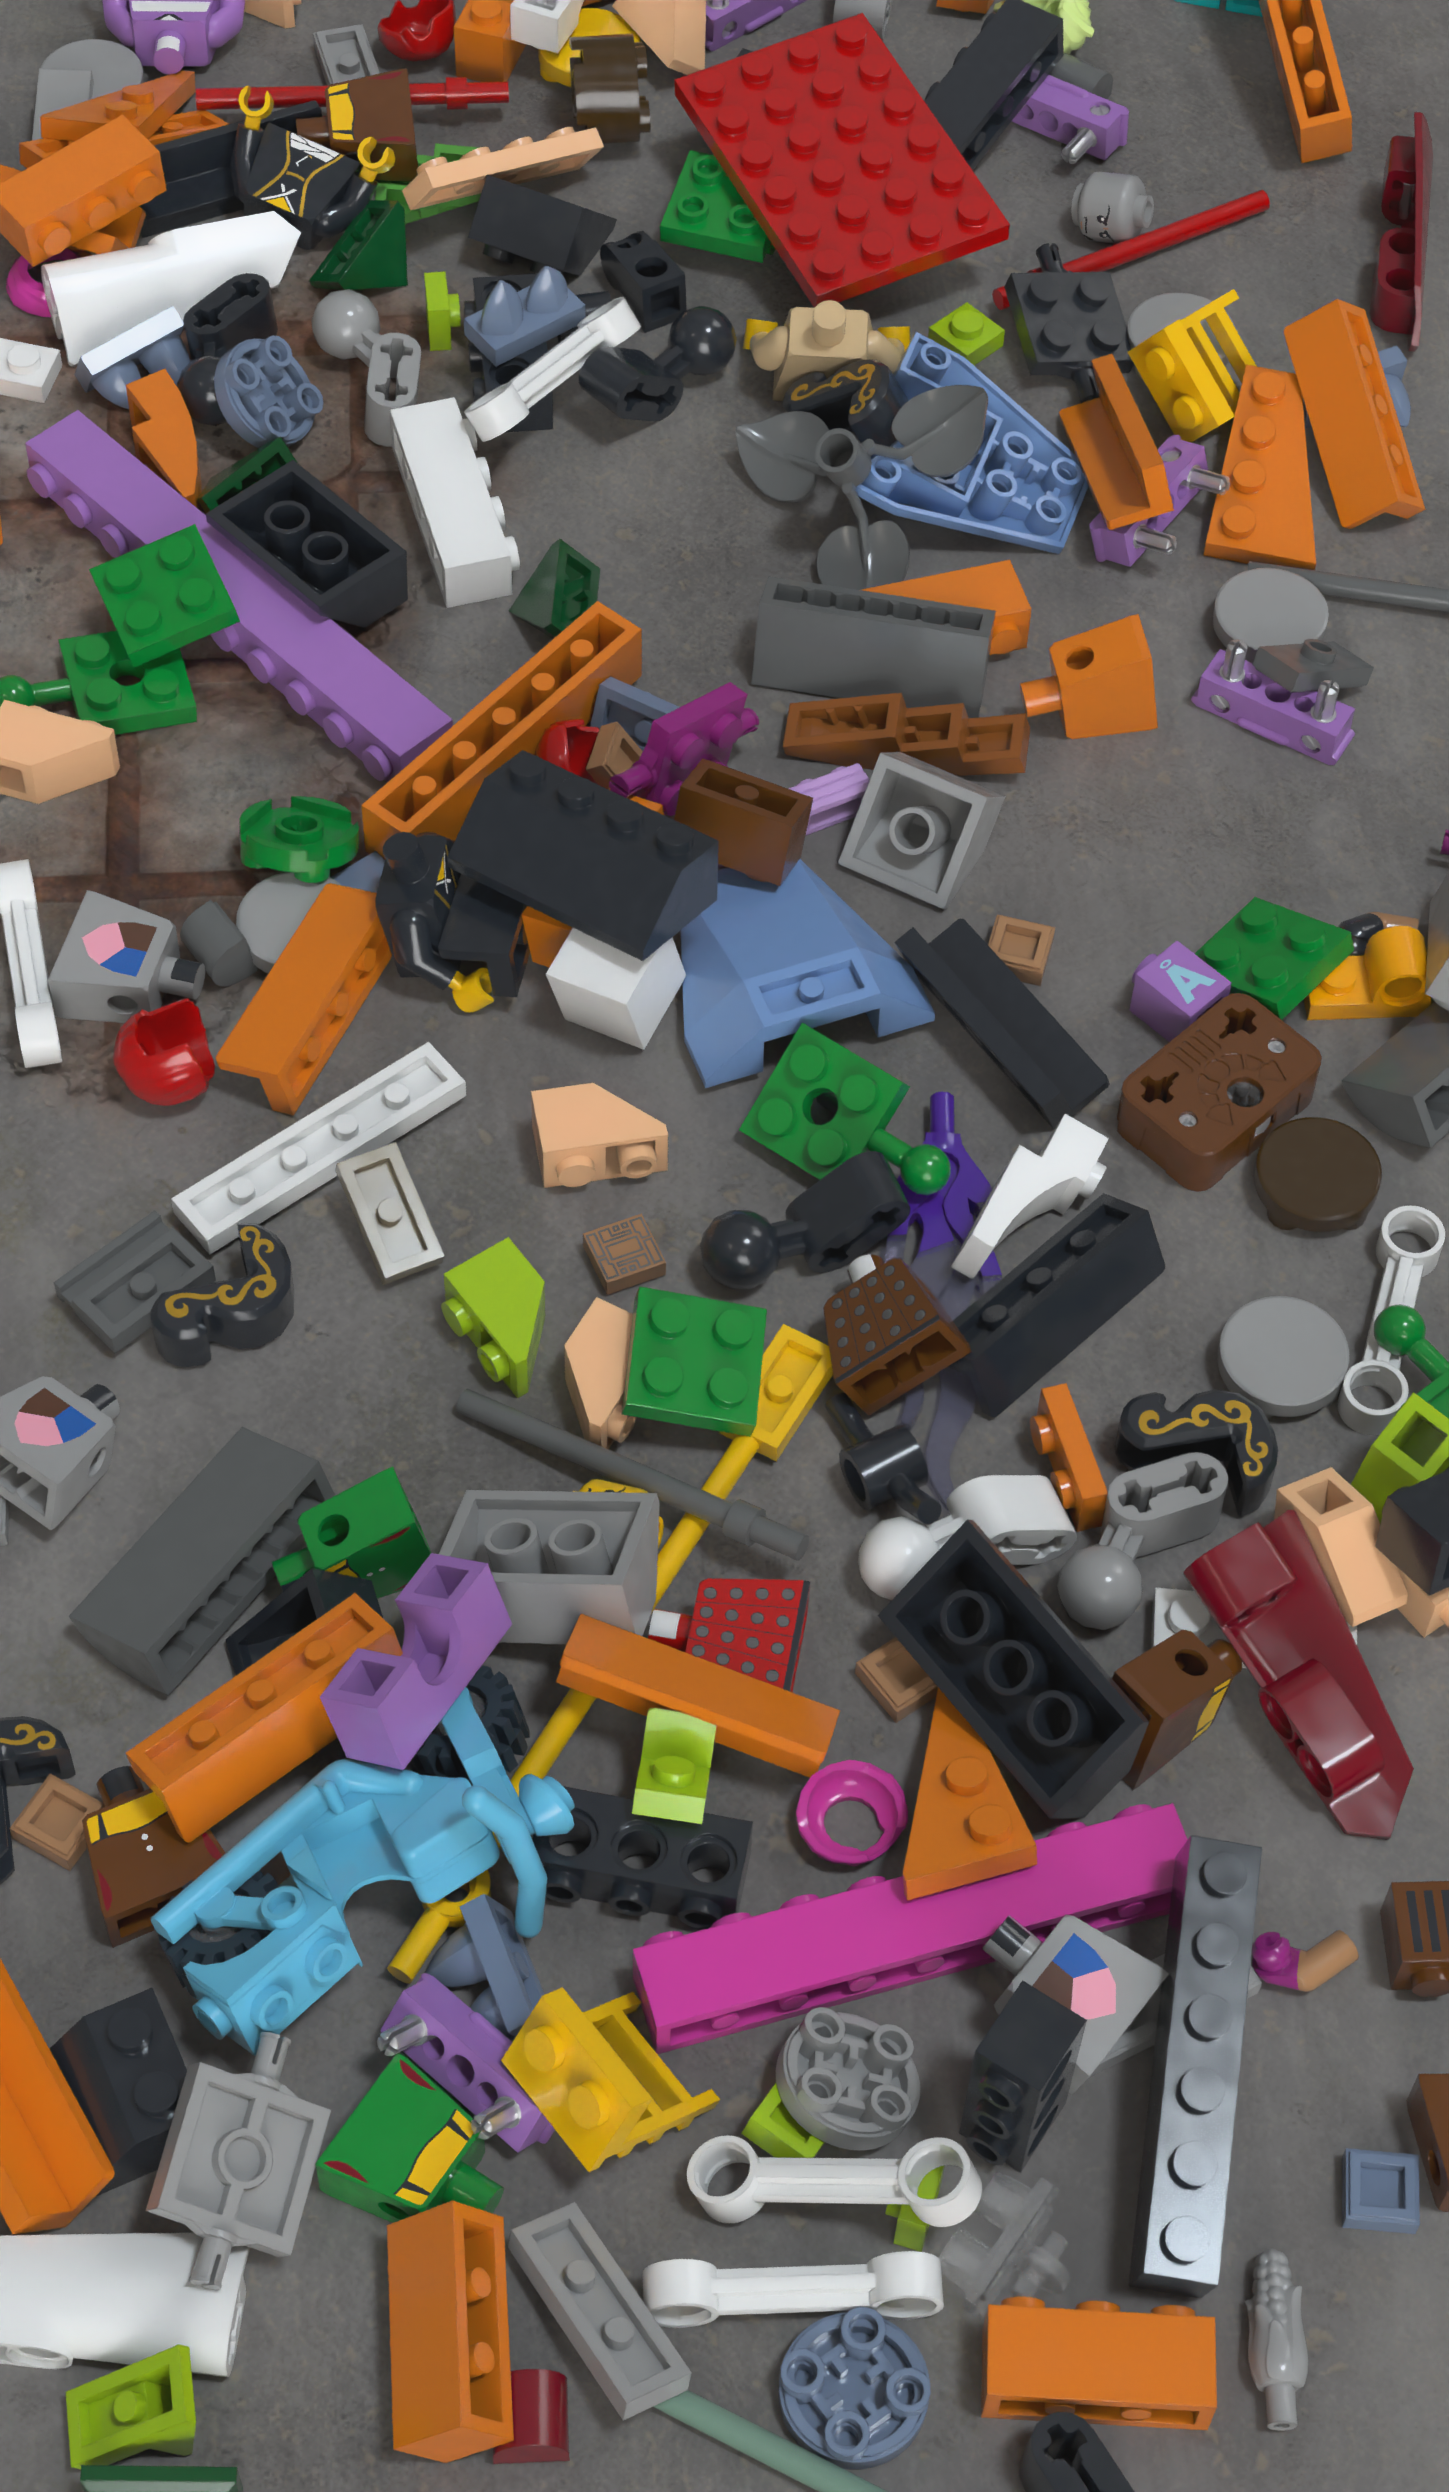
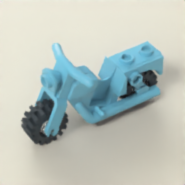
M484 1665L479 1668L408 1763L411 1771L353 1759H341L332 1762L194 1881L190 1880L182 1886L183 1890L177 1896H172L168 1903L151 1917V1922L158 1933L159 1942L182 1987H185L189 1994L198 2000L192 2006L196 2017L214 2037L221 2040L227 2035L255 2056L262 2032L280 2034L355 1965L363 1966L350 1937L343 1913L347 1900L355 1891L364 1885L376 1881L391 1879L410 1881L420 1901L429 1904L435 1903L491 1868L497 1862L500 1850L494 1835L518 1879L514 1920L515 1930L523 1938H533L539 1934L543 1926L548 1878L531 1835L536 1834L538 1837L567 1834L574 1826L573 1816L570 1813L574 1809V1802L567 1790L557 1780L550 1776L540 1779L532 1774H526L521 1778L518 1797L506 1771L511 1773L518 1766L514 1754L525 1755L528 1749L525 1738H530V1731L513 1686L509 1684L504 1674L499 1671L493 1675L491 1667ZM281 1851L291 1875L278 1886L274 1877L269 1873L263 1876L260 1869Z

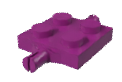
M729 682L654 720L647 744L639 760L633 763L631 768L610 778L612 782H609L610 791L625 798L633 794L634 796L662 804L664 816L675 815L680 786L700 760L704 758L728 767L727 763L733 744L736 743L738 738L758 729L756 725H759L757 714L750 708H744L748 694Z

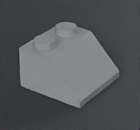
M880 753L838 864L939 908L947 909L983 854L1006 796L904 753Z

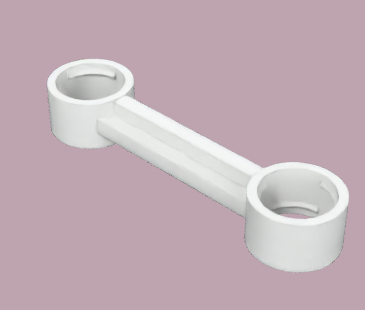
M624 297L616 298L590 313L578 323L576 331L508 383L488 392L464 411L482 442L501 435L522 421L529 414L528 409L580 370L594 351L606 346L615 347L640 329L641 325Z
M29 859L0 863V914L25 1068L61 1063L62 1054L48 982Z
M1419 1206L1398 1207L1389 1212L1383 1220L1376 1244V1256L1384 1271L1362 1361L1352 1366L1346 1373L1338 1398V1412L1344 1423L1354 1431L1365 1435H1380L1397 1414L1401 1405L1407 1401L1409 1393L1407 1380L1400 1371L1403 1356L1391 1355V1352L1378 1345L1373 1329L1377 1316L1385 1308L1396 1304L1415 1308L1421 1278L1431 1273L1437 1265L1445 1240V1229L1440 1219L1434 1213ZM1398 1232L1415 1233L1424 1238L1431 1249L1422 1253L1407 1252L1397 1247L1389 1236ZM1360 1386H1375L1387 1392L1392 1397L1395 1405L1382 1410L1370 1409L1361 1405L1353 1397L1351 1391Z
M726 2135L715 2137L702 2144L692 2155L687 2168V2182L690 2190L711 2218L722 2223L744 2221L755 2215L765 2202L909 2204L916 2216L923 2222L936 2227H947L958 2224L969 2217L978 2206L982 2194L980 2176L964 2148L957 2142L942 2137L925 2139L915 2144L902 2159L758 2157L748 2142L736 2136ZM732 2163L750 2164L749 2174L745 2182L736 2191L725 2196H710L707 2194L711 2179L721 2168ZM943 2165H955L963 2169L959 2184L946 2196L938 2199L918 2197V2187L925 2175L931 2170Z
M917 2251L887 2253L869 2260L867 2264L721 2270H717L714 2265L704 2261L680 2259L650 2265L642 2273L643 2302L659 2326L664 2328L702 2326L713 2322L719 2316L850 2311L856 2307H868L876 2310L884 2319L911 2320L934 2315L944 2307L940 2259L933 2254Z

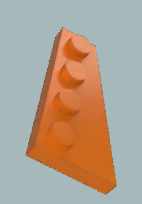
M1246 364L1221 473L1230 478V487L1226 494L1216 495L1203 556L1245 564L1252 561L1315 570L1316 553L1303 400L1297 376L1295 373Z

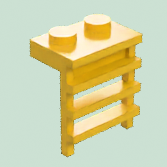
M1235 289L1182 320L1179 319L1128 351L1130 358L1174 435H1180L1181 440L1193 442L1235 417L1240 394L1200 321L1204 319L1207 321L1241 383L1246 364L1256 366L1224 307L1239 299Z
M562 1987L541 1996L501 2061L588 2172L598 2169L603 2161L616 2154L619 2158L630 2154L638 2143L646 2140L650 2145L660 2140L665 2131L675 2126L679 2131L688 2127L695 2117L716 2107L720 2098L712 2089L691 2097L626 2015L635 2012L641 2004V2001L634 1992L582 2012Z

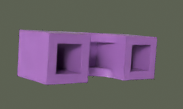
M431 1553L395 1599L404 1622L403 1654L396 1656L357 1648L321 1694L322 1704L347 1758L404 1770L511 1627L512 1622L488 1563Z

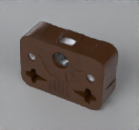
M1230 994L1220 1000L1127 1076L1123 1082L1117 1113V1120L1119 1121L1117 1132L1133 1147L1142 1151L1164 1169L1166 1174L1184 1188L1196 1192L1206 1191L1218 1183L1241 1160L1256 1151L1271 1131L1288 1122L1292 1117L1308 1107L1313 1098L1322 1057L1320 1051L1256 999L1247 994Z

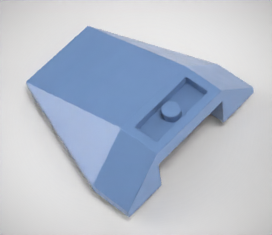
M915 332L893 376L907 396L908 401L923 392L945 386L971 385L983 388L988 395V406L981 447L976 457L965 469L947 477H930L922 474L915 467L912 456L904 460H897L873 454L871 456L872 465L868 477L856 486L858 496L895 516L1060 554L1089 486L1076 455L965 357ZM899 441L893 446V448L904 447Z
M801 859L793 867L781 886L770 882L753 880L745 873L731 868L719 870L717 900L681 929V961L686 973L682 983L684 1042L705 1088L763 1072L764 1042L796 1033L801 1023L814 1028L866 1012L877 1037H881L935 1021V1012L913 967Z

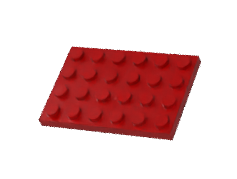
M863 13L675 79V96L814 308L819 303L827 300L838 303L1009 239L1010 223Z

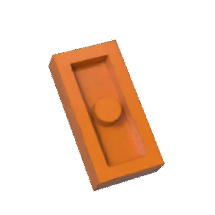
M1067 1383L1042 1388L1037 1415L1030 1418V1430L1034 1446L1039 1455L1048 1454L1054 1470L1051 1472L1050 1481L1064 1509L1069 1510L1076 1532L1102 1526L1108 1491Z

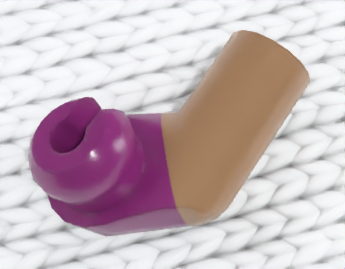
M1336 1930L1307 1951L1291 1947L1289 1940L1280 1937L1278 1932L1261 1934L1254 1940L1252 1945V1968L1263 1981L1304 1992L1315 1990L1359 1958L1353 1941L1341 1930Z

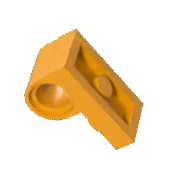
M1394 926L1374 934L1366 945L1364 955L1348 956L1304 998L1307 1020L1417 1017L1431 1005V997L1425 994L1427 952L1421 932L1409 926Z

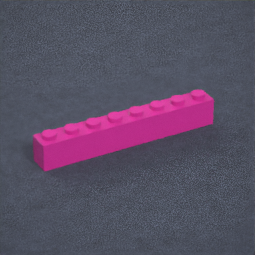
M1171 1803L1152 1809L1150 1805L1140 1804L1120 1811L1112 1820L1086 1826L1082 1822H1072L1059 1826L1052 1830L1047 1837L1034 1840L1037 1845V1865L908 1901L904 1894L903 1876L886 1880L883 1876H872L855 1882L847 1891L823 1898H819L814 1894L794 1897L783 1903L779 1910L753 1917L749 1913L744 1912L730 1914L717 1920L711 1928L683 1935L680 1931H668L657 1934L645 1941L643 1946L633 1949V1980L639 2000L641 2001L655 2052L657 2054L665 2053L807 2014L812 2009L818 2007L828 2008L996 1962L982 1948L1009 1915L1042 1942L1046 1940L1065 1914L1075 1916L1100 1932L1167 1915L1170 1911L1175 1857L1188 1840L1175 1806Z

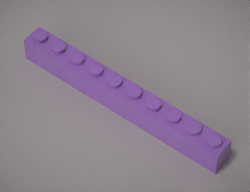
M76 410L25 443L29 462L27 477L34 490L41 497H50L62 507L74 525L79 528L85 527L101 541L105 550L114 558L195 524L240 619V622L211 634L213 640L222 650L226 652L232 651L247 663L253 675L260 682H269L279 690L298 714L303 716L307 714L324 728L325 733L336 746L340 748L346 747L362 760L367 771L375 779L389 782L453 726V719L332 619L317 614L207 522L205 514L79 410Z

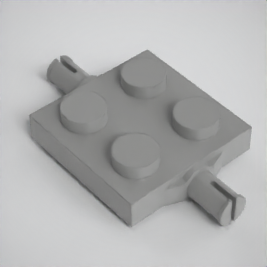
M262 2032L260 2034V2042L251 2073L232 2074L202 2062L191 2064L187 2069L146 2211L185 2224L197 2236L203 2238L193 2274L189 2280L191 2283L201 2285L203 2288L221 2289L222 2279L232 2247L247 2246L276 2257L290 2256L292 2253L331 2110L298 2098L291 2090L279 2082L287 2051L291 2045L289 2038H280L279 2034Z

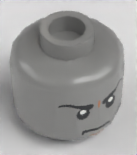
M1094 172L1086 179L1085 183H1080L1074 192L1071 207L1073 223L1075 226L1080 227L1081 233L1087 240L1114 244L1139 236L1142 228H1148L1151 224L1154 213L1153 198L1146 194L1144 183L1138 176L1111 172Z

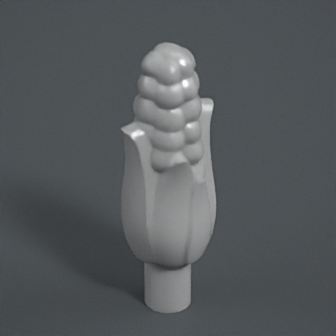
M1268 2248L1258 2254L1255 2259L1256 2268L1253 2272L1254 2282L1252 2288L1254 2296L1245 2301L1249 2318L1248 2364L1257 2389L1265 2393L1267 2427L1271 2430L1285 2431L1298 2426L1295 2392L1299 2388L1304 2387L1308 2374L1309 2358L1301 2313L1302 2286H1294L1291 2282V2270L1288 2266L1289 2262L1286 2255L1276 2249Z

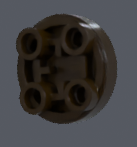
M1321 1117L1299 1118L1275 1128L1262 1142L1254 1166V1184L1257 1194L1267 1208L1269 1221L1282 1230L1299 1228L1313 1232H1331L1341 1229H1357L1364 1224L1368 1213L1374 1206L1382 1180L1381 1163L1371 1143L1352 1127L1336 1120Z

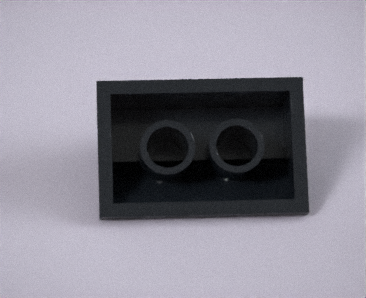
M294 460L206 513V520L212 527L320 616L365 628L408 600L407 551Z

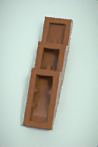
M902 693L790 703L783 749L785 754L845 767L859 763L862 769L874 770L880 753L901 752L954 775L1025 773L1030 726L1026 713L968 718L964 703L907 708Z

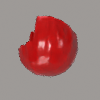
M189 998L173 1002L150 1012L142 1009L131 1016L121 1026L117 1034L113 1063L127 1088L136 1097L150 1104L170 1106L190 1101L207 1091L209 1081L215 1074L216 1066L209 1051L206 1029L202 1022L200 1010Z

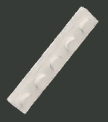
M427 1042L171 1198L173 1213L210 1255L239 1237L237 1223H262L336 1177L335 1168L337 1163L388 1145L466 1096V1082L441 1054Z

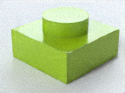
M446 271L424 273L430 351L452 350L451 327H461L458 293L448 294Z
M968 302L931 325L928 331L929 339L965 357L974 366L1003 347L1005 330Z
M776 2083L750 2117L741 2133L775 2158H815L825 2142L807 2132L791 2116L782 2102Z
M945 2165L937 2167L925 2175L918 2187V2197L923 2199L938 2198ZM887 2204L885 2214L898 2218L893 2244L922 2252L930 2225L920 2220L909 2204Z

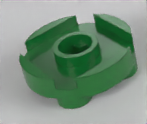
M291 796V807L272 809V799L260 801L245 809L239 818L240 859L245 866L250 868H270L278 871L294 872V877L302 882H322L330 877V869L340 867L356 856L359 850L360 827L358 821L354 825L351 823V811L338 803L326 799Z

